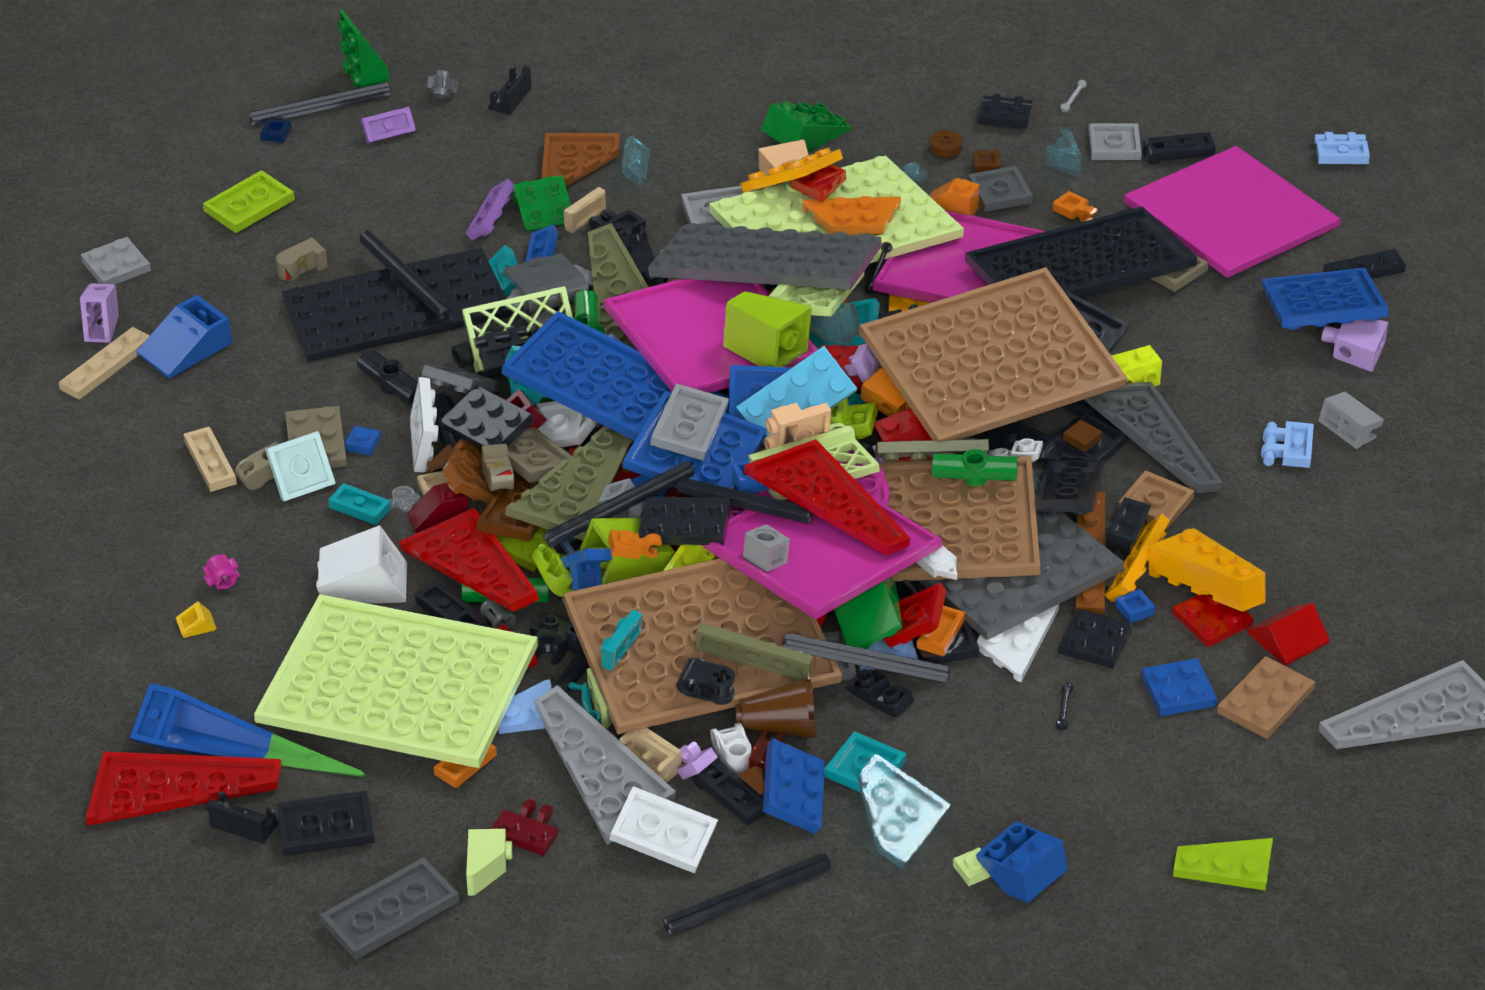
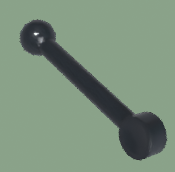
M889 242L882 243L881 250L883 252L880 255L870 282L865 285L867 293L874 291L873 282L881 269L886 254L892 250V244Z
M1069 682L1064 683L1062 686L1064 696L1060 719L1056 721V728L1061 731L1068 728L1066 720L1070 693L1074 689L1073 685Z

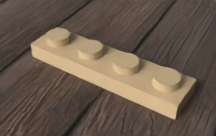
M131 327L59 381L60 390L80 400L138 356L136 351L150 335Z

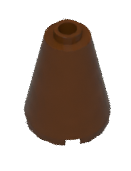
M804 679L741 699V705L735 706L736 723H742L744 729L808 739L816 737L811 679Z

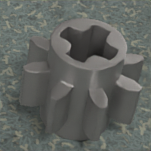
M437 70L433 77H428L427 88H430L429 91H432L433 97L450 99L452 93L457 94L459 82L453 78V73Z

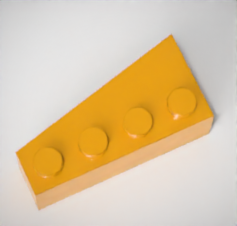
M1194 528L1184 530L1183 533L1148 546L1149 575L1159 578L1162 575L1168 578V583L1179 586L1181 583L1191 586V592L1198 595L1211 594L1214 601L1242 612L1265 603V572Z

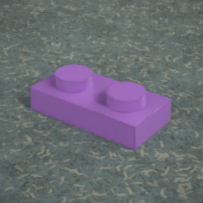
M409 107L360 120L367 144L416 131Z

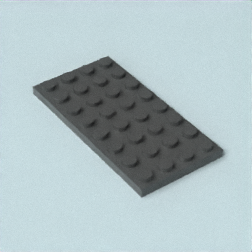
M689 223L683 225L649 265L648 270L649 277L851 289L882 247L881 237L872 236L868 233L859 235H847L845 232L825 234L818 230L809 232H797L795 229L774 231L767 227L757 230L748 229L745 226L723 228L722 225L705 227L699 226L696 223Z

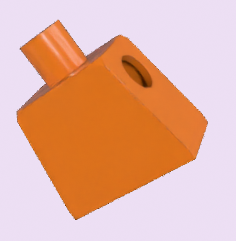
M883 367L862 384L860 398L866 403L876 402L877 410L888 417L910 408Z

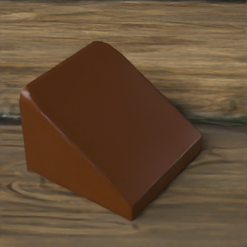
M450 444L427 464L425 474L443 470L452 451Z
M754 766L738 774L742 780L764 796L765 771Z

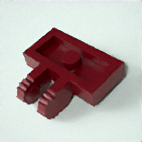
M531 798L527 799L522 805L519 815L503 810L491 827V829H505L506 841H512V845L542 856L546 855L558 837V828L547 824L553 813L551 805L544 804L538 813L537 819H530L536 809V802Z

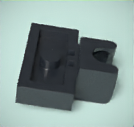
M544 613L530 627V636H535L538 639V646L534 654L537 657L544 653L552 654L554 657L551 659V664L553 665L558 664L566 656V651L578 654L582 649L572 623L559 619L554 615Z

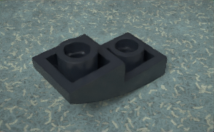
M865 669L847 685L848 691L855 697L896 718L914 702L912 692L890 686L887 676Z

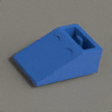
M195 295L177 305L136 351L137 355L170 379L232 344L230 319L203 298Z

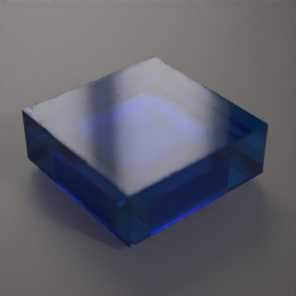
M267 119L260 133V139L285 143L292 129L291 122Z

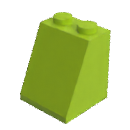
M746 291L727 302L723 343L725 348L758 366L784 367L808 351L812 307Z
M592 518L579 551L584 549L610 548L608 536L611 529L619 531L629 530L633 533H639L642 518ZM651 545L650 547L657 549L658 556L656 558H649L645 555H641L640 559L612 556V560L600 564L602 585L662 572L672 559L674 550L670 545Z

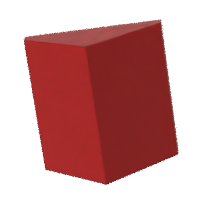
M1313 602L1292 606L1247 630V634L1284 666L1329 643V637Z

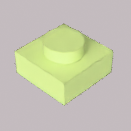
M980 847L953 858V867L968 886L991 877L976 858V854L981 851Z

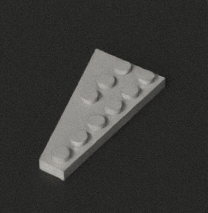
M1461 660L1320 722L1319 732L1335 749L1485 728V681Z
M559 686L552 688L535 699V709L607 845L612 842L609 840L611 832L633 786L669 801L675 799L676 791Z

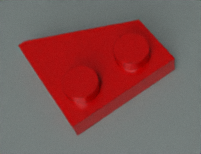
M830 164L804 177L790 180L791 188L822 202L847 180L846 170Z

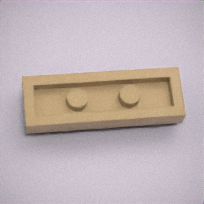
M210 426L184 434L185 444L210 492L237 484L236 476Z

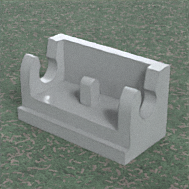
M1342 392L1325 398L1318 421L1358 449L1361 445L1367 444L1377 437L1370 432L1381 427L1384 419L1348 393Z

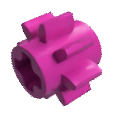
M225 554L215 555L207 561L206 567H203V571L206 574L204 579L209 587L215 584L218 590L230 588L235 584L237 577H240L237 571L239 566L233 557L227 559Z

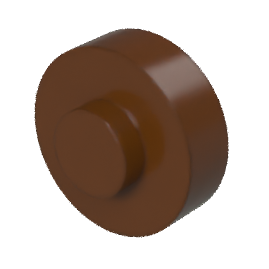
M941 130L933 133L930 137V151L936 156L944 158L954 157L962 150V137L954 131Z

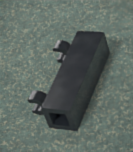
M640 226V232L632 235L630 227L626 228V236H621L620 239L648 287L664 284L662 277H649L648 267L655 258L644 226Z

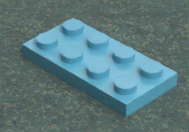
M823 346L736 407V411L743 420L766 428L765 420L771 417V410L796 402L801 410L827 403L830 409L854 394L857 391V387L825 346ZM768 431L766 432L765 438L769 437Z

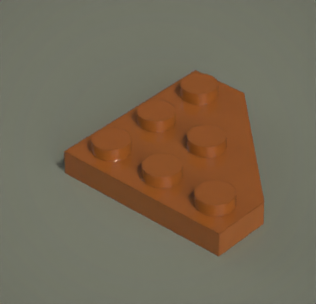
M545 133L541 179L548 176L563 175L565 185L569 186L619 156L620 133Z
M460 439L453 446L442 470L448 480L447 485L456 494L462 493L474 501L480 500L489 504L497 491H490L482 472V452L475 445Z

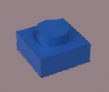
M354 426L345 442V450L371 456L381 439L380 431Z
M1141 589L1119 596L1115 600V607L1129 623L1155 615L1154 604Z

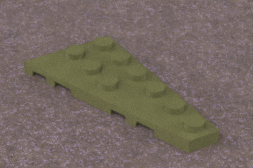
M610 223L588 232L593 289L598 295L599 324L604 327L605 335L609 336L612 333L623 344L638 351L603 307L604 299L648 288L614 226Z
M606 426L602 427L584 447L579 446L574 451L573 456L568 460L565 458L540 478L539 483L533 489H527L522 493L521 498L516 503L511 502L506 506L505 515L550 530L598 506V501L606 485L614 482L628 447H631L633 440ZM587 530L573 538L583 541Z

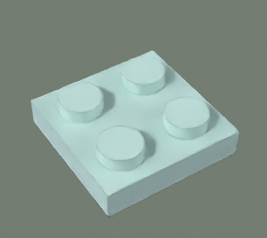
M319 431L265 448L282 501H287L336 484Z

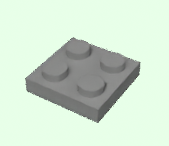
M128 237L118 239L81 254L82 263L100 284L115 285L151 271L150 263Z

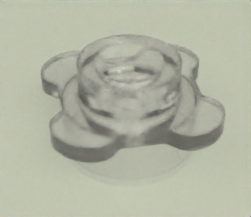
M399 486L392 491V499H389L391 508H397L402 510V512H409L412 506L420 500V496L414 493V490L408 486Z

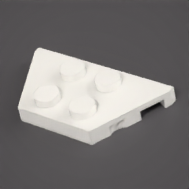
M557 401L536 404L548 419L538 430L560 447L581 445L598 423Z
M1059 604L989 640L980 635L977 639L979 652L990 657L1000 668L1005 667L1014 674L1013 678L1022 682L1059 610Z

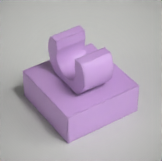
M862 344L858 346L855 354L848 358L851 364L845 365L844 368L849 376L858 374L860 380L864 383L876 373L880 364L868 345Z
M693 741L688 746L684 745L680 748L682 761L685 763L677 769V772L682 779L699 774L717 758V755L712 748L701 751L698 744Z

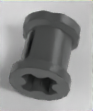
M491 599L486 600L480 607V614L492 624V628L505 624L511 630L515 626L516 616Z

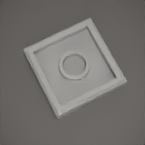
M1137 123L1089 124L1091 160H1141L1142 152Z

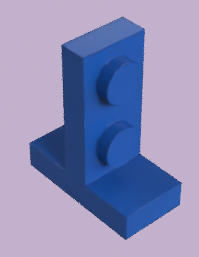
M610 548L584 549L560 558L566 569L570 570L573 579L571 582L572 591L602 585L600 564L612 560Z

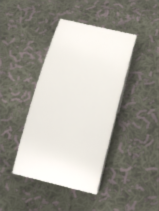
M1022 439L1015 441L1012 450L997 448L989 450L987 456H1031L1032 462L1039 459L1043 441Z

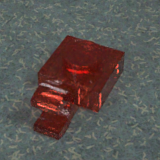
M766 730L761 732L760 739L758 738L748 759L749 769L758 766L765 771L767 745L770 742L768 740V731ZM778 734L776 740L783 742V735Z

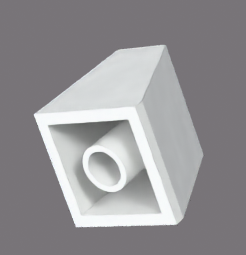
M380 525L320 548L319 561L317 562L319 575L316 582L319 594L367 604L406 601L407 561Z

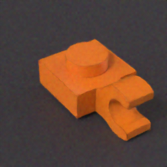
M1070 191L1053 202V211L1071 220L1076 217L1081 222L1092 220V216L1098 212L1095 207L1089 206V200Z
M611 529L608 536L611 555L640 559L641 555H645L649 558H656L658 556L657 549L650 546H661L662 544L661 537L658 534H648L644 538H639L638 533H633L629 530L619 531Z

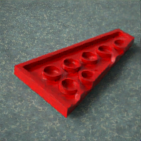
M817 439L745 465L744 474L749 475L754 480L884 555H889L910 546V536Z
M475 508L398 542L401 551L513 612L539 600L537 591L494 534L476 530L480 514Z
M103 752L86 815L87 826L209 803L211 799L219 801V791L226 793L227 799L276 790L278 789L281 776L282 761L281 759Z

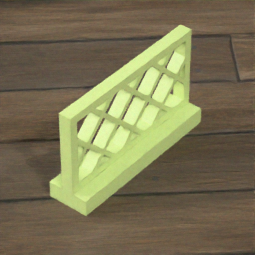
M864 272L851 289L779 284L769 297L812 307L811 315L832 316L864 277Z
M565 286L463 309L462 313L474 358L475 372L478 373L485 370L479 357V350L474 345V331L479 333L477 337L483 336L491 320L503 326V331H506L507 327H511L510 325L517 314L530 322L527 326V332L533 324L541 328L543 325L536 321L537 316L542 308L553 315L556 313L555 310L545 305L551 295L559 293L562 300L559 312L562 313L564 310L565 315L573 318ZM545 297L542 302L537 300V298ZM531 300L539 305L533 318L520 311L525 301ZM519 303L517 308H515L511 304ZM506 306L514 312L507 324L494 316L499 307ZM494 308L491 314L485 311ZM480 312L488 317L482 329L472 324L471 313Z
M850 425L749 455V463L817 439L837 461L848 462V464H841V466L854 479L880 472L879 464L855 439V430ZM853 450L855 453L848 454V451ZM856 463H857V464H864V466H854V465H855ZM772 489L767 490L774 499L782 501L787 499Z

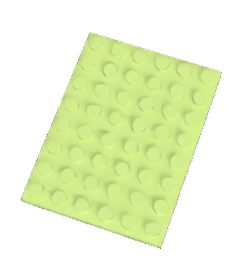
M878 156L871 160L856 162L853 165L842 167V169L846 170L847 180L826 198L901 196V207L895 210L894 218L888 223L884 234H871L872 236L881 237L882 243L889 242L892 244V250L886 254L885 259L962 238L964 234V228L887 156ZM790 180L779 185L767 186L764 189L745 192L742 195L722 198L719 201L709 203V212L725 228L745 226L748 229L758 230L767 227L774 231L795 229L797 232H809L818 230L822 233L830 234L825 230L824 226L819 225L814 220V214L811 211L805 213L802 210L803 200L814 198L792 189ZM881 248L870 263L877 262L879 260L880 255L883 252Z
M319 594L254 713L255 722L480 768L537 649L538 639L535 636Z

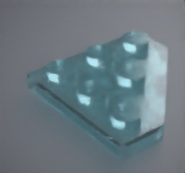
M875 754L860 772L858 783L877 852L903 869L946 814L951 804L878 754Z

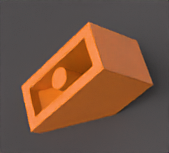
M955 178L932 191L929 196L944 210L973 216L979 208L980 184Z

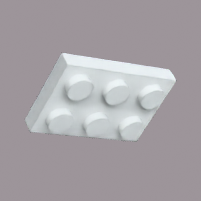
M423 377L418 379L410 414L414 472H425L427 462L433 459L432 441L436 442L438 437V425H434L437 409L432 407L435 400V390H432L430 387V378Z
M633 786L614 825L609 840L695 874L718 820Z

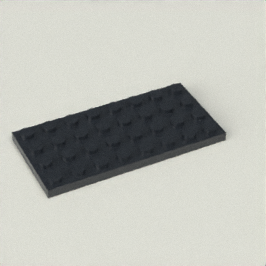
M1143 206L965 252V262L988 285L1046 267L1062 289L1077 297L1093 295L1101 291L1116 289L1120 286L1138 283L1153 277L1183 271L1197 266L1198 259L1191 250Z
M482 248L406 264L451 307V316L446 317L444 320L431 311L387 268L282 291V299L308 362L466 327L462 313L463 309L506 300V297ZM502 306L498 308L494 316L498 319L511 317L512 314L509 308ZM494 308L485 311L491 314ZM480 312L470 314L473 325L485 323L488 320V317Z

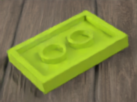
M261 170L204 202L203 209L205 213L235 233H238L295 200L294 191Z

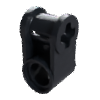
M689 658L686 660L677 680L676 688L687 697H695L717 705H725L734 699L735 691L732 685L735 682V673L727 666L706 662L699 658Z

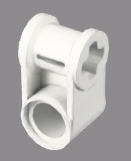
M735 723L734 727L719 731L716 728L711 729L710 736L713 748L723 764L737 775L752 768L751 744L746 737L741 723Z

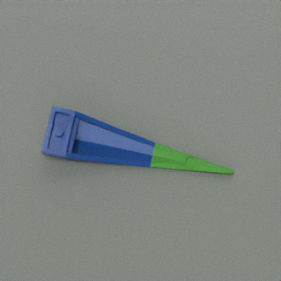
M153 683L149 684L130 735L134 742L157 747L161 750L204 756L281 759L282 766L365 777L361 770L259 728L179 690Z

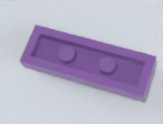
M506 179L490 190L465 233L471 240L481 235L485 237L494 229V221L502 215V207L511 199L510 193L514 184L509 179Z

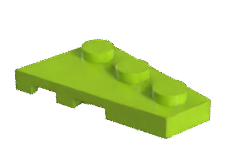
M1273 838L1177 846L1173 877L1266 890Z

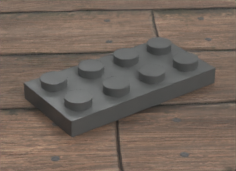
M423 857L320 914L322 925L356 961L459 902V893Z

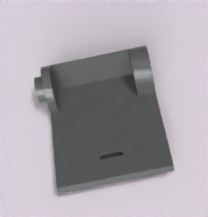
M562 253L544 258H533L529 262L503 268L504 274L520 290L521 296L565 286L569 304H574L576 293L582 290L589 291L583 274ZM560 293L551 295L545 305L551 309L561 307ZM545 297L537 298V300L542 302ZM528 300L523 303L520 310L522 312L525 311L527 315H532L536 313L539 305Z

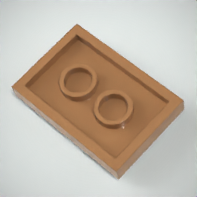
M1265 656L1218 705L1217 713L1268 739L1315 689V681Z

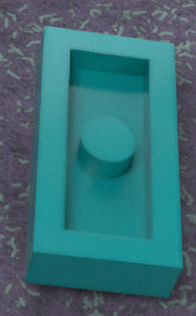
M504 245L488 262L505 297H508L512 290L517 287L504 274L503 268L517 265L518 263L513 250Z
M345 483L328 499L329 508L377 525L391 510L390 500Z
M632 609L626 618L619 620L615 633L611 638L607 637L601 645V667L612 672L641 633L642 613Z

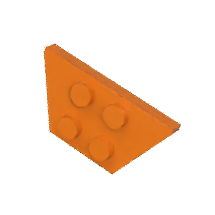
M901 196L836 197L834 199H825L822 202L817 199L803 200L802 210L805 213L811 211L814 214V220L819 225L824 226L825 230L830 234L836 232H845L847 235L863 233L884 234L888 223L894 218L895 210L901 207Z

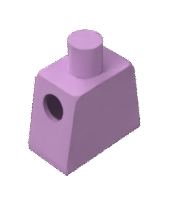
M92 283L88 285L80 297L84 342L110 343L119 317L116 286L114 284ZM103 319L101 325L97 324L98 320Z
M1361 319L1354 320L1349 324H1342L1340 329L1325 326L1321 340L1335 344L1334 358L1373 372L1386 342L1389 322Z

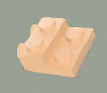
M796 402L771 410V417L765 420L766 429L769 433V437L764 438L765 449L768 450L829 432L831 409L828 404L823 403L801 410Z

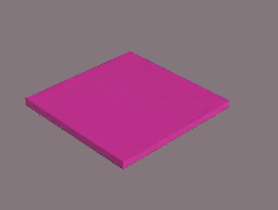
M1237 146L1124 195V203L1133 209L1143 206L1189 250L1209 262L1210 266L1227 278L1339 227L1341 220Z
M945 210L964 228L963 237L888 258L873 282V290L932 303L987 286L988 284L965 262V252L1046 231Z
M679 279L604 299L603 307L671 391H673L677 383L711 393L729 388L730 365L758 366L723 346L727 302L744 291L768 297L770 293L762 284ZM809 340L808 351L784 367L793 368L818 349Z
M873 498L910 536L909 547L889 555H884L813 514L811 522L805 524L751 510H745L729 519L724 545L712 542L709 545L700 546L812 618L817 619L942 547V539ZM789 499L783 500L786 502L794 503ZM766 524L790 539L788 562L769 572H764L743 558L745 532Z

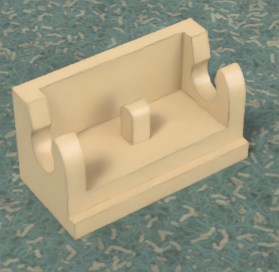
M648 728L627 732L619 739L622 744L626 745L631 752L665 782H668L678 774L677 769L682 765L681 750Z

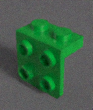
M563 175L548 176L534 181H522L513 185L511 193L513 204H518L525 231H536L550 225L555 227L565 225L564 210L571 206Z

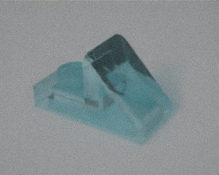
M1070 127L1060 128L1059 139H1056V144L1046 147L1045 164L1072 176H1080L1082 156Z

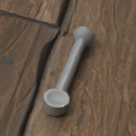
M1085 80L1078 81V87L1066 103L1061 104L1060 110L1062 112L1070 111V105L1081 89L1087 86Z

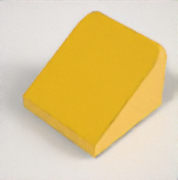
M199 601L176 617L182 637L184 638L217 629L211 612Z

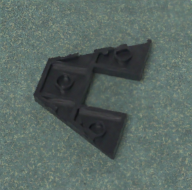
M1083 399L1061 406L1078 415V417L1052 438L1019 420L991 429L977 440L988 439L989 450L997 448L1012 450L1015 441L1022 439L1043 441L1039 459L1036 461L1103 460L1105 462L1128 443V436ZM1079 420L1102 431V439L1086 452L1063 440L1064 432Z

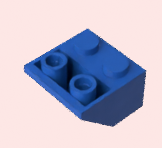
M1017 821L976 854L979 863L1003 892L1026 903L1033 900L1068 870L1063 841Z

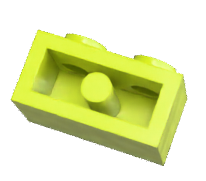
M1150 345L1112 355V358L1128 378L1126 383L1152 382L1154 386L1160 385L1162 360Z

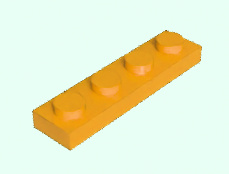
M1163 513L1147 523L1142 529L1135 545L1132 547L1131 553L1124 561V571L1116 574L1105 594L1111 602H1115L1117 597L1133 592L1136 589L1135 581L1147 569L1145 564L1149 561L1148 546L1162 541L1167 534L1165 529L1170 520Z

